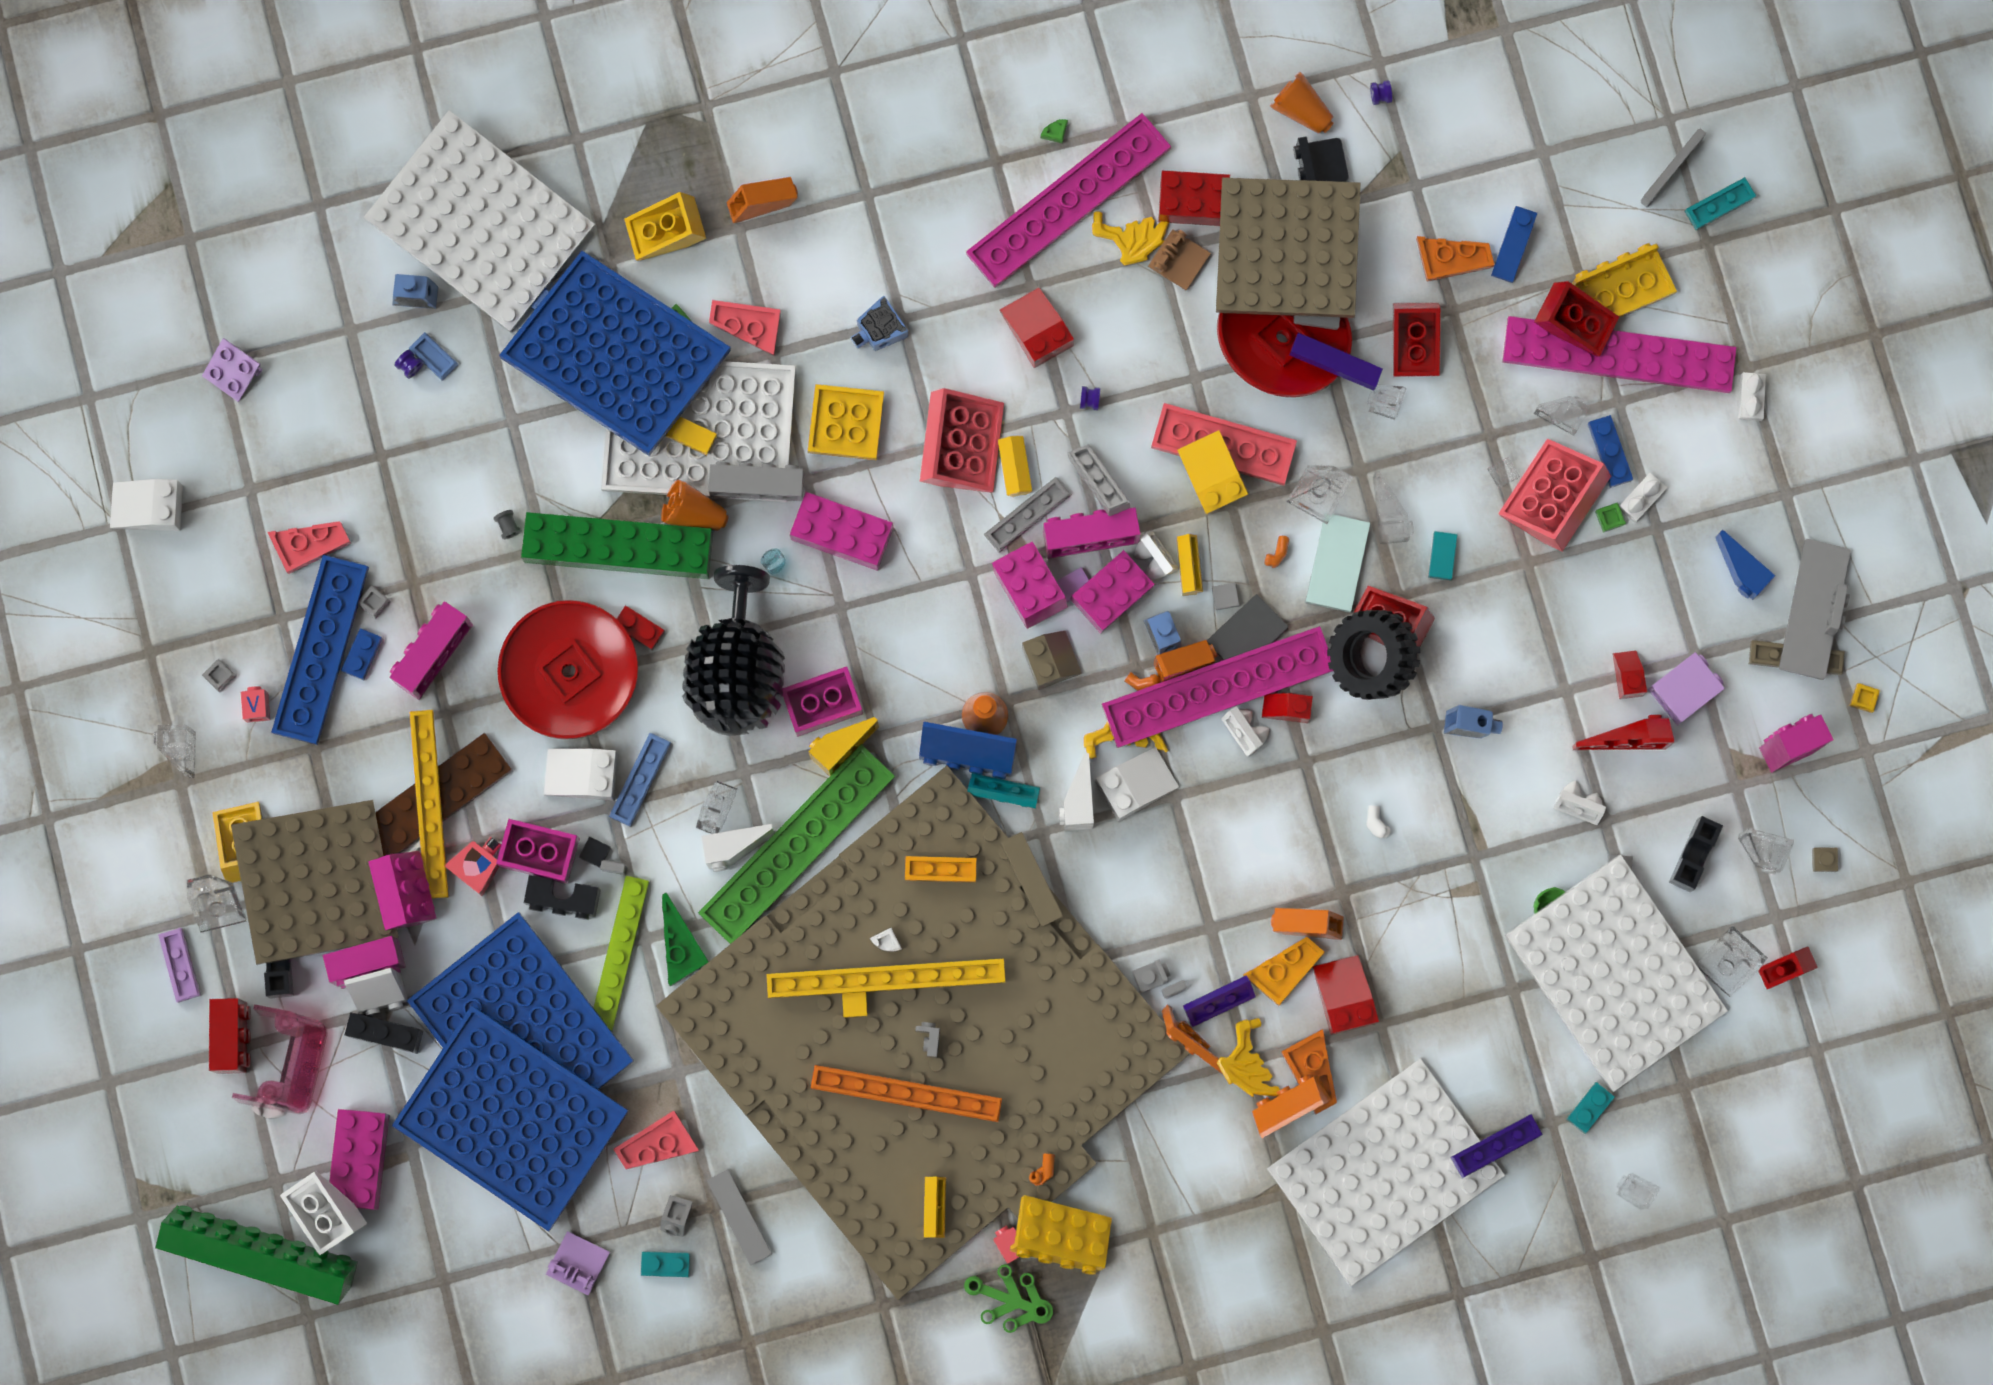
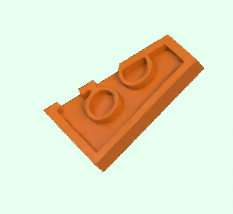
M1422 236L1416 237L1427 282L1494 267L1489 243L1458 242L1441 238L1428 239Z
M1323 1029L1281 1051L1296 1081L1308 1074L1311 1078L1318 1075L1331 1101L1314 1109L1315 1115L1337 1103Z

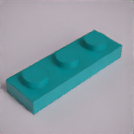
M1744 177L1688 207L1684 212L1695 230H1698L1754 200L1756 194Z
M972 773L967 792L978 798H988L1002 803L1006 802L1036 809L1040 787Z

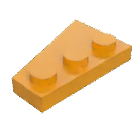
M1305 937L1271 959L1261 963L1256 968L1246 972L1243 976L1247 975L1255 987L1279 1006L1325 952L1308 937Z

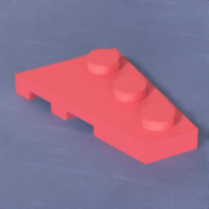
M712 300L709 324L774 356L781 310Z
M340 521L312 525V527L291 528L286 531L267 532L288 574L321 559L323 555L327 556L351 544Z
M675 1111L670 1112L613 1149L626 1170L699 1151Z

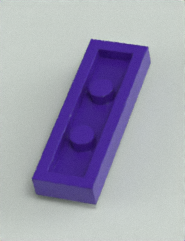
M1246 975L1183 1005L1190 1025L1194 1027L1256 996L1251 982Z

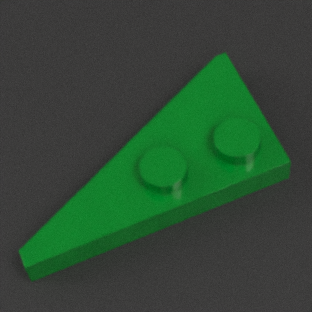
M666 892L662 895V912L668 984L671 987L701 969L709 961Z

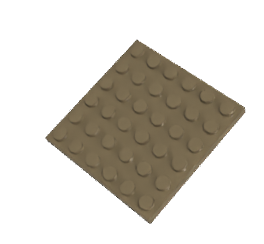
M1222 178L1216 313L1355 318L1361 183Z
M373 800L231 825L256 965L346 949L389 936H393L396 939L399 938L397 929L385 930L368 863V861L383 857Z

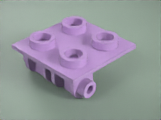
M223 338L202 376L239 402L253 376H258L262 368H260V363Z
M567 1231L554 1259L548 1265L549 1269L546 1275L589 1296L610 1252Z

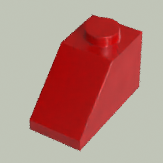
M1637 651L1613 653L1619 699L1643 697L1647 693L1644 669Z
M1292 693L1267 694L1264 696L1261 718L1308 723L1311 716L1313 696Z
M1807 946L1757 969L1766 989H1770L1818 967Z

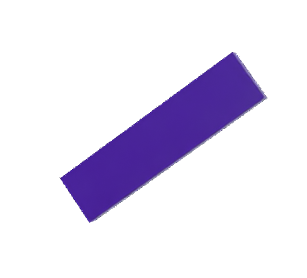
M1300 333L1297 334L1289 354L1373 391L1377 387L1383 368Z
M1532 1114L1450 1158L1461 1178H1464L1543 1134Z

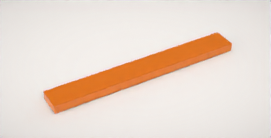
M819 1065L814 1066L811 1089L992 1122L999 1121L1002 1098Z

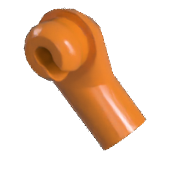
M1283 535L1278 537L1275 554H1266L1264 562L1266 566H1272V568L1279 566L1287 555L1289 537Z
M1130 672L1124 682L1139 691L1156 685L1161 681L1159 676L1155 674L1140 679Z
M1043 1154L1042 1166L1029 1175V1180L1032 1184L1037 1186L1043 1185L1053 1177L1055 1154Z

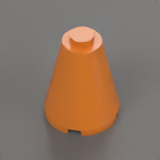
M1299 72L1295 75L1296 79L1293 82L1290 81L1274 99L1275 102L1270 107L1318 134L1321 131L1326 133L1334 124L1331 121L1333 115L1304 74Z
M676 480L672 484L667 494V497H669L668 505L663 504L661 521L666 524L710 528L714 531L724 528L729 518L726 515V509L682 480Z
M989 692L977 693L971 696L964 704L962 721L967 730L998 735L1007 725L1008 709L999 696Z

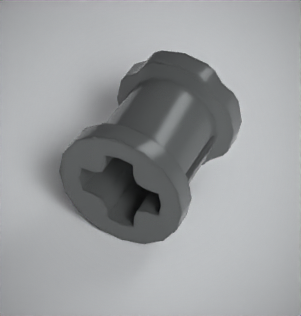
M512 510L503 511L493 518L495 522H498L503 533L501 537L504 540L521 533V529L517 527L513 519L514 513Z

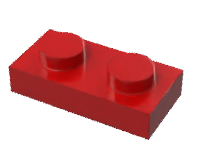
M626 605L616 618L631 638L650 650L654 649L665 632L664 629Z

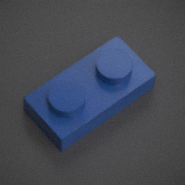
M360 628L341 671L364 681L383 638Z

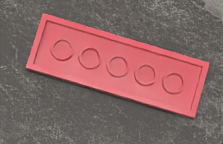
M1163 404L1151 446L1152 449L1180 456L1177 449L1220 430L1239 473L1279 485H1285L1297 440L1170 404Z

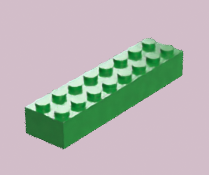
M526 512L521 558L524 563L709 579L713 532L710 528Z
M177 1205L161 1222L155 1246L156 1249L336 1305H339L352 1287L358 1261L352 1260L347 1255H336L329 1253L328 1250L319 1255L315 1248L307 1246L302 1241L287 1240L279 1234H268L262 1232L257 1227H245L239 1225L234 1220L216 1218L211 1213H200L185 1205Z

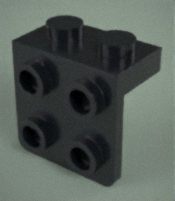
M1307 136L1297 139L1296 146H1293L1295 160H1299V180L1348 181L1349 175L1340 138L1308 143Z

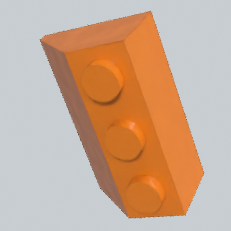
M1308 1074L1297 1080L1298 1086L1290 1089L1288 1085L1277 1091L1278 1097L1270 1101L1269 1097L1256 1103L1258 1108L1253 1110L1252 1113L1261 1138L1331 1101L1318 1075L1311 1078Z

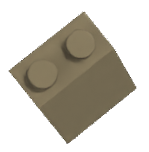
M1066 631L1044 634L1022 642V649L1038 690L1082 674Z

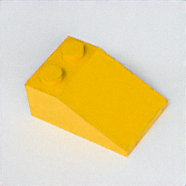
M678 192L624 219L637 261L687 248L706 239L695 197L682 192Z
M1220 430L1177 449L1206 514L1248 495L1249 492Z
M873 717L825 734L822 738L817 737L809 745L811 748L808 751L810 758L827 775L831 776L879 728L878 720Z
M259 802L212 812L220 869L226 884L241 881L231 825L263 819Z

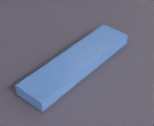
M649 733L609 815L610 818L629 827L632 826L669 750L671 742Z

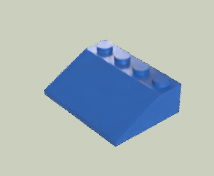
M923 722L919 759L923 760V764L937 766V763L946 764L951 770H960V767L969 769V772L973 774L983 775V772L992 773V777L1006 779V776L1011 777L1017 739Z

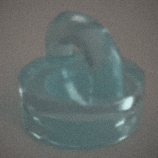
M777 548L768 550L760 560L763 567L770 574L780 572L786 562L784 555Z

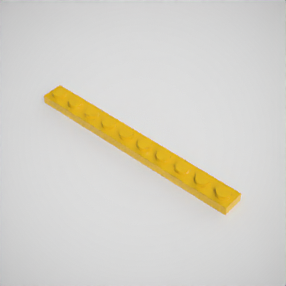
M1004 959L767 974L768 998L1005 983Z

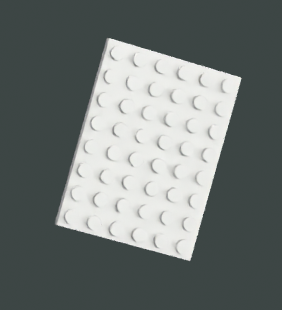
M450 110L364 216L365 220L509 332L513 330L544 288L547 287L595 226L591 220Z
M723 361L680 416L717 434L707 456L666 436L653 453L648 456L606 428L601 490L607 492L667 495L672 484L676 480H682L708 498L786 502V500L710 497L708 492L710 464L716 465L718 461L729 462L730 465L739 466V463H751L755 467H762V464H774L776 468H785L786 465H789L796 366Z
M1621 855L1612 859L1505 934L1513 949L1611 1092L1616 1091L1728 1011Z
M1421 1058L1267 1168L1275 1182L1350 1286L1357 1283L1505 1176L1494 1161L1461 1178L1450 1157L1480 1142V1140Z

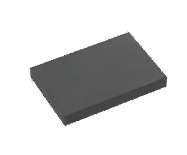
M1256 594L1222 625L1207 642L1208 645H1213L1216 653L1223 660L1273 643L1288 629V626Z

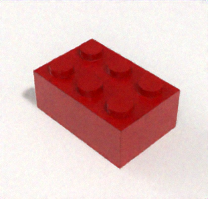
M1162 170L1158 222L1220 226L1222 178H1230V175Z
M239 998L209 999V1071L217 1074L247 1073V1067H250L251 1064L250 1053H247V1044L251 1042L250 1029H247V1020L251 1019V1008L247 1006L246 1001Z

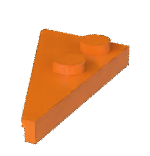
M1167 1004L1162 1010V1015L1167 1029L1166 1034L1175 1042H1181L1190 1054L1198 1055L1223 1074L1217 1065L1219 1058L1208 1050L1211 1046L1186 1021L1179 1023L1174 1018L1173 1008Z

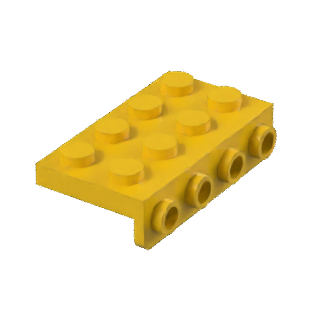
M1650 243L1642 245L1633 254L1626 252L1618 256L1617 261L1612 263L1605 261L1597 265L1596 270L1591 272L1584 270L1575 275L1576 279L1572 283L1618 315L1619 318L1677 292L1657 251L1659 249L1658 245H1650Z
M1024 1195L1021 1197L1015 1243L1010 1246V1251L1015 1252L1016 1256L1021 1258L1034 1257L1038 1258V1261L1041 1263L1051 1264L1054 1262L1060 1264L1061 1268L1082 1269V1273L1094 1275L1096 1272L1105 1269L1112 1218Z

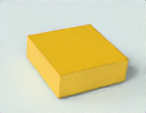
M1857 683L1850 706L1873 713L1880 690Z
M866 992L842 993L844 1018L867 1016Z

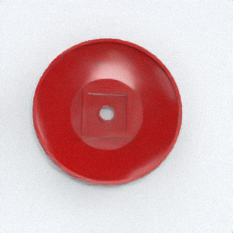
M1218 314L1217 336L1226 361L1244 381L1268 394L1281 397L1308 396L1327 388L1339 377L1289 355L1298 333L1347 354L1351 353L1352 333L1348 318L1340 317L1339 328L1333 330L1295 324L1294 316ZM1276 335H1284L1287 338V342H1280Z
M572 600L556 601L532 610L522 617L510 630L499 654L498 682L506 705L525 726L551 738L578 739L605 729L624 712L636 688L638 659L629 634L622 624L610 613L586 602ZM566 666L575 667L576 672L574 676L570 678L563 676V669Z

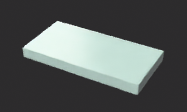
M1329 513L1324 514L1305 603L1351 613L1370 527L1369 522Z

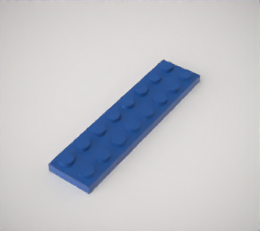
M323 555L271 731L272 734L318 745L357 612L358 602L368 574V566Z

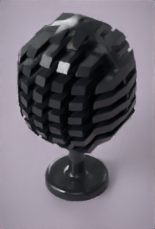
M728 565L715 570L714 581L719 587L734 592L732 618L718 620L720 623H715L712 628L709 625L700 626L699 632L702 635L697 636L695 641L691 639L686 648L688 653L685 655L684 660L686 666L683 670L684 681L682 689L685 693L682 697L685 704L693 710L694 716L698 721L706 725L709 730L722 735L736 736L749 734L747 731L753 730L755 726L758 729L767 728L769 722L766 718H770L772 712L775 715L777 714L782 705L780 700L783 698V673L785 672L783 660L785 656L783 651L773 642L774 639L767 631L761 629L758 624L746 620L748 593L766 589L770 583V575L766 571L752 566Z

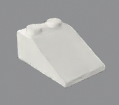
M149 479L113 483L110 528L180 531L183 485L178 480Z
M1156 747L1114 767L1095 780L1096 785L1118 822L1179 788Z
M548 749L544 796L614 801L618 753L615 750Z
M1084 753L1064 800L1063 808H1059V824L1064 825V831L1093 829L1094 819L1089 753Z
M772 824L701 836L706 865L709 869H713L714 872L727 870V866L735 864L775 834Z
M392 968L344 980L358 1012L366 1013V1016L379 1014V1009L389 1007V1010L401 1008L403 1003L408 1000L402 974Z
M317 1171L280 1195L319 1255L367 1224L355 1204Z

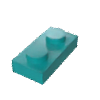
M1595 1082L1566 1120L1586 1134L1615 1096Z
M642 1252L641 1276L689 1278L690 1253Z

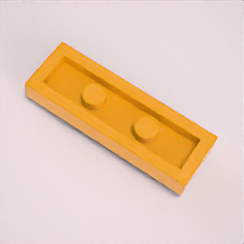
M906 856L905 881L976 883L977 858Z

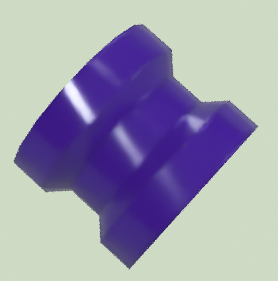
M1389 80L1384 81L1382 84L1370 83L1373 105H1378L1384 101L1392 103V89Z
M409 349L398 357L394 366L398 370L401 369L404 372V376L410 379L419 372L424 362L421 359H416L414 353Z
M1082 386L1080 409L1090 407L1098 411L1099 387L1088 389L1087 386Z

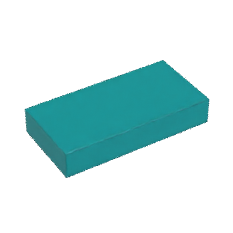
M1434 531L1428 578L1452 580L1457 534Z

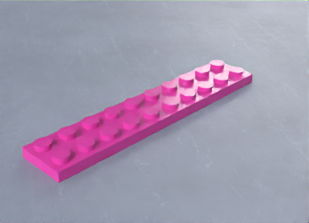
M1141 113L968 249L966 255L991 285L996 288L1171 149L1170 144L1146 116Z
M1512 316L1507 318L1502 363L1731 393L1736 355V347L1613 330L1600 357H1597L1550 334L1534 323V319Z
M1319 626L1113 699L1101 705L1116 747L1119 748L1332 672L1333 670H1329L1328 663L1331 660L1330 656H1327L1328 646Z

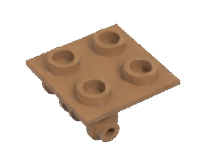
M1172 229L1148 267L1182 289L1187 290L1211 253L1186 238V233L1182 230L1176 232Z

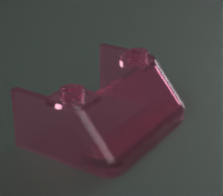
M254 1004L253 1009L260 1016L275 1018V1028L279 1033L290 1036V1041L280 1082L266 1081L262 1083L258 1089L257 1097L233 1093L232 1098L241 1104L293 1114H303L311 1106L327 1039V1028L318 1020L291 1011Z

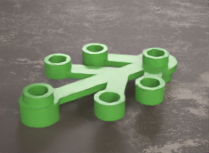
M1006 1264L1001 1265L997 1273L1003 1279L1009 1294L984 1285L982 1280L976 1276L969 1277L964 1283L965 1291L969 1295L974 1296L980 1293L1006 1303L993 1310L983 1311L981 1313V1321L984 1324H991L994 1319L1018 1308L1028 1311L1016 1319L1008 1318L1004 1321L1003 1328L1008 1333L1014 1332L1017 1327L1031 1321L1040 1324L1046 1323L1053 1315L1051 1304L1046 1300L1040 1299L1034 1285L1033 1275L1024 1273L1020 1277V1283L1023 1287H1026L1031 1302L1021 1298L1011 1276L1012 1270ZM1002 1267H1007L1009 1269V1274L1007 1276H1002L1000 1274V1269ZM1026 1275L1032 1279L1029 1285H1025L1022 1282V1278ZM972 1281H976L979 1285L975 1291L969 1288V1284ZM1044 1307L1046 1310L1045 1315L1038 1316L1036 1313L1037 1308ZM986 1312L992 1314V1320L989 1322L983 1319V1315ZM1013 1321L1015 1324L1014 1329L1007 1330L1006 1322Z

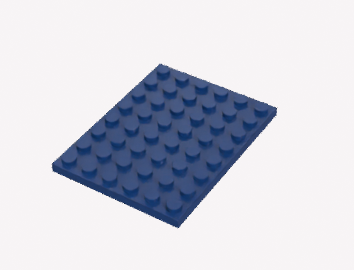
M581 251L499 356L503 361L650 456L723 362L731 348L587 253Z
M520 912L516 913L407 1000L443 1048L469 1008L474 1006L598 1090L634 1062L630 1054Z
M471 1006L392 1126L549 1232L629 1110L476 1007Z

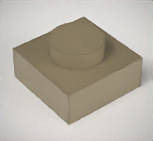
M1812 848L1813 872H1837L1838 848Z

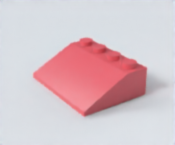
M946 388L931 392L920 482L941 487L992 493L994 490L999 449L998 439H1000L1004 403Z
M1547 439L1498 514L1544 544L1563 552L1611 478V475L1604 463Z

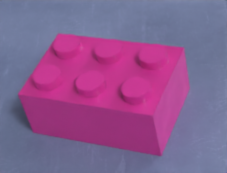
M1033 541L992 562L994 574L1027 629L1068 608L1065 595Z
M1123 550L1077 590L1070 599L1101 634L1150 591L1155 584Z
M847 666L782 688L783 698L797 737L863 714Z
M508 819L496 864L501 868L550 878L554 881L568 884L580 838L577 835Z
M420 851L389 854L368 861L385 930L417 926L437 919Z
M393 936L323 955L329 983L341 987V989L346 988L344 980L388 968L401 973L400 969L406 968L400 942Z

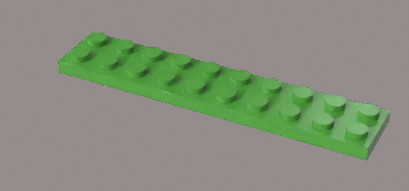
M861 744L710 899L698 914L729 944L734 942L765 913L885 789L895 776Z

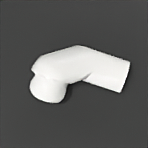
M1369 806L1367 817L1368 829L1378 838H1387L1390 835V828L1385 826L1379 819L1380 807Z

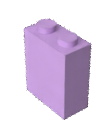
M1696 652L1648 689L1677 726L1725 689L1720 676L1716 673L1713 674L1708 668L1707 660L1702 655L1698 656Z

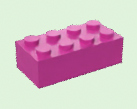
M805 492L790 532V538L792 541L878 571L894 528L893 522Z
M1136 507L1129 508L1112 516H1108L1106 511L1101 509L1094 511L1093 515L1084 516V513L1070 515L1069 519L1061 520V517L1047 519V522L1043 523L1047 559L1138 544L1140 529Z
M445 601L442 605L438 604L434 608L429 623H424L417 633L419 636L416 641L408 644L404 650L405 656L400 662L397 661L390 670L391 675L389 678L397 686L418 700L426 692L473 626L466 615Z
M1809 714L1799 719L1794 725L1790 723L1773 732L1772 735L1763 740L1765 744L1759 747L1772 773L1814 754L1834 739L1822 715L1814 717L1813 714Z
M338 1109L329 1182L351 1200L357 1208L379 1210L390 1115L386 1113Z

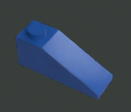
M1515 206L1491 276L1513 283L1537 216L1536 212Z
M1722 529L1715 538L1732 579L1738 587L1739 593L1745 598L1750 597L1753 600L1775 575Z

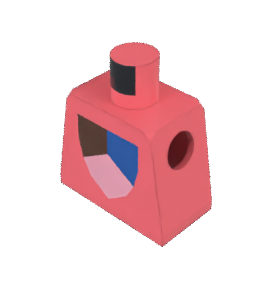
M492 837L487 840L483 847L472 841L453 857L445 867L483 896L499 869V866L496 864L497 859L493 855L501 847V844Z

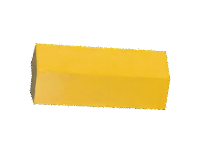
M1009 436L998 439L1007 496L1016 497L1031 493L1032 486L1024 437Z
M1186 534L1177 536L1182 596L1197 595V593L1203 592L1197 535Z
M925 1177L924 1238H945L946 1177Z

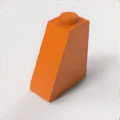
M786 177L743 184L726 203L733 223H738L790 207L798 198L797 187L792 182V178Z
M1207 640L1156 655L1153 664L1160 681L1164 682L1214 664V658L1217 657L1213 645H1208Z
M1275 908V912L1271 917V926L1274 932L1283 935L1342 940L1344 916L1329 910Z

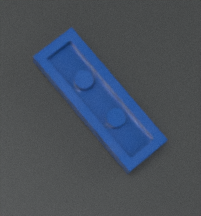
M1611 415L1588 422L1600 461L1605 464L1611 475L1608 481L1610 488L1631 482L1633 477Z

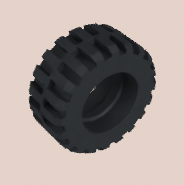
M1387 610L1358 611L1353 613L1352 616L1342 619L1343 624H1338L1335 627L1334 632L1336 634L1331 636L1329 640L1331 649H1327V656H1330L1331 660L1328 666L1329 670L1334 671L1333 679L1335 682L1341 683L1339 687L1344 692L1349 691L1351 696L1355 698L1361 697L1364 700L1389 698L1400 694L1401 690H1405L1410 685L1408 680H1414L1417 672L1414 671L1415 667L1420 665L1417 654L1421 653L1420 646H1416L1415 641H1418L1416 633H1411L1412 626L1408 622H1403V617ZM1371 633H1375L1381 638L1387 653L1385 666L1376 677L1365 669L1361 658L1362 645Z

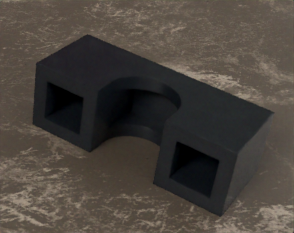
M1704 816L1696 820L1669 883L1688 892L1696 889L1705 869L1703 866L1706 858L1715 846L1723 825Z
M529 875L523 902L529 906V910L543 912V908L551 909L552 914L566 916V912L574 913L575 918L589 920V916L596 917L601 892L599 887L575 883L573 894L567 899L560 900L554 896L553 888L555 881L553 879Z
M291 959L266 963V972H264L266 997L272 999L294 996Z
M350 1012L344 1035L349 1038L418 1054L423 1030Z

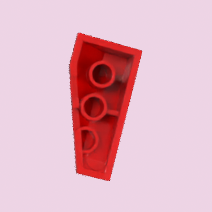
M1648 715V719L1578 741L1572 748L1573 750H1666L1674 743V736L1669 718H1662V715Z

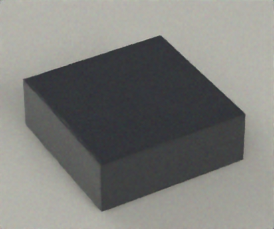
M589 836L579 858L600 868L601 861L606 859L611 847Z

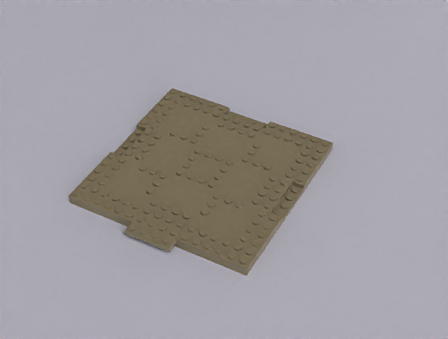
M947 765L842 851L836 859L767 916L765 915L656 1005L897 1300L907 1294L1007 1208L1018 1219L1021 1197L1024 1195L1049 1202L1055 1200L1096 1165V1162L1082 1145L1190 1054L1181 1042H1175L1166 1034V1025L1102 948L1095 943L1052 890L1051 893L1063 918L1041 927L1001 845V842L1008 839V837L973 795L967 792V788ZM906 856L977 858L976 883L905 881ZM892 928L902 950L896 952L883 951L876 947L870 938ZM1004 959L1005 983L866 992L867 1016L844 1018L842 994L768 998L767 974ZM922 1022L935 1023V1028H940L937 1058L927 1057V1052L923 1051L924 1038L929 1037V1034L915 1031L916 1026H921ZM819 1065L1002 1098L999 1121L992 1122L811 1089L814 1066ZM1043 1154H1055L1053 1177L1043 1185L1037 1186L1032 1184L1029 1180V1175L1042 1166ZM925 1177H946L945 1238H924Z

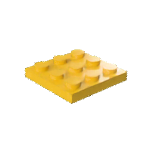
M815 384L808 453L877 460L884 391Z

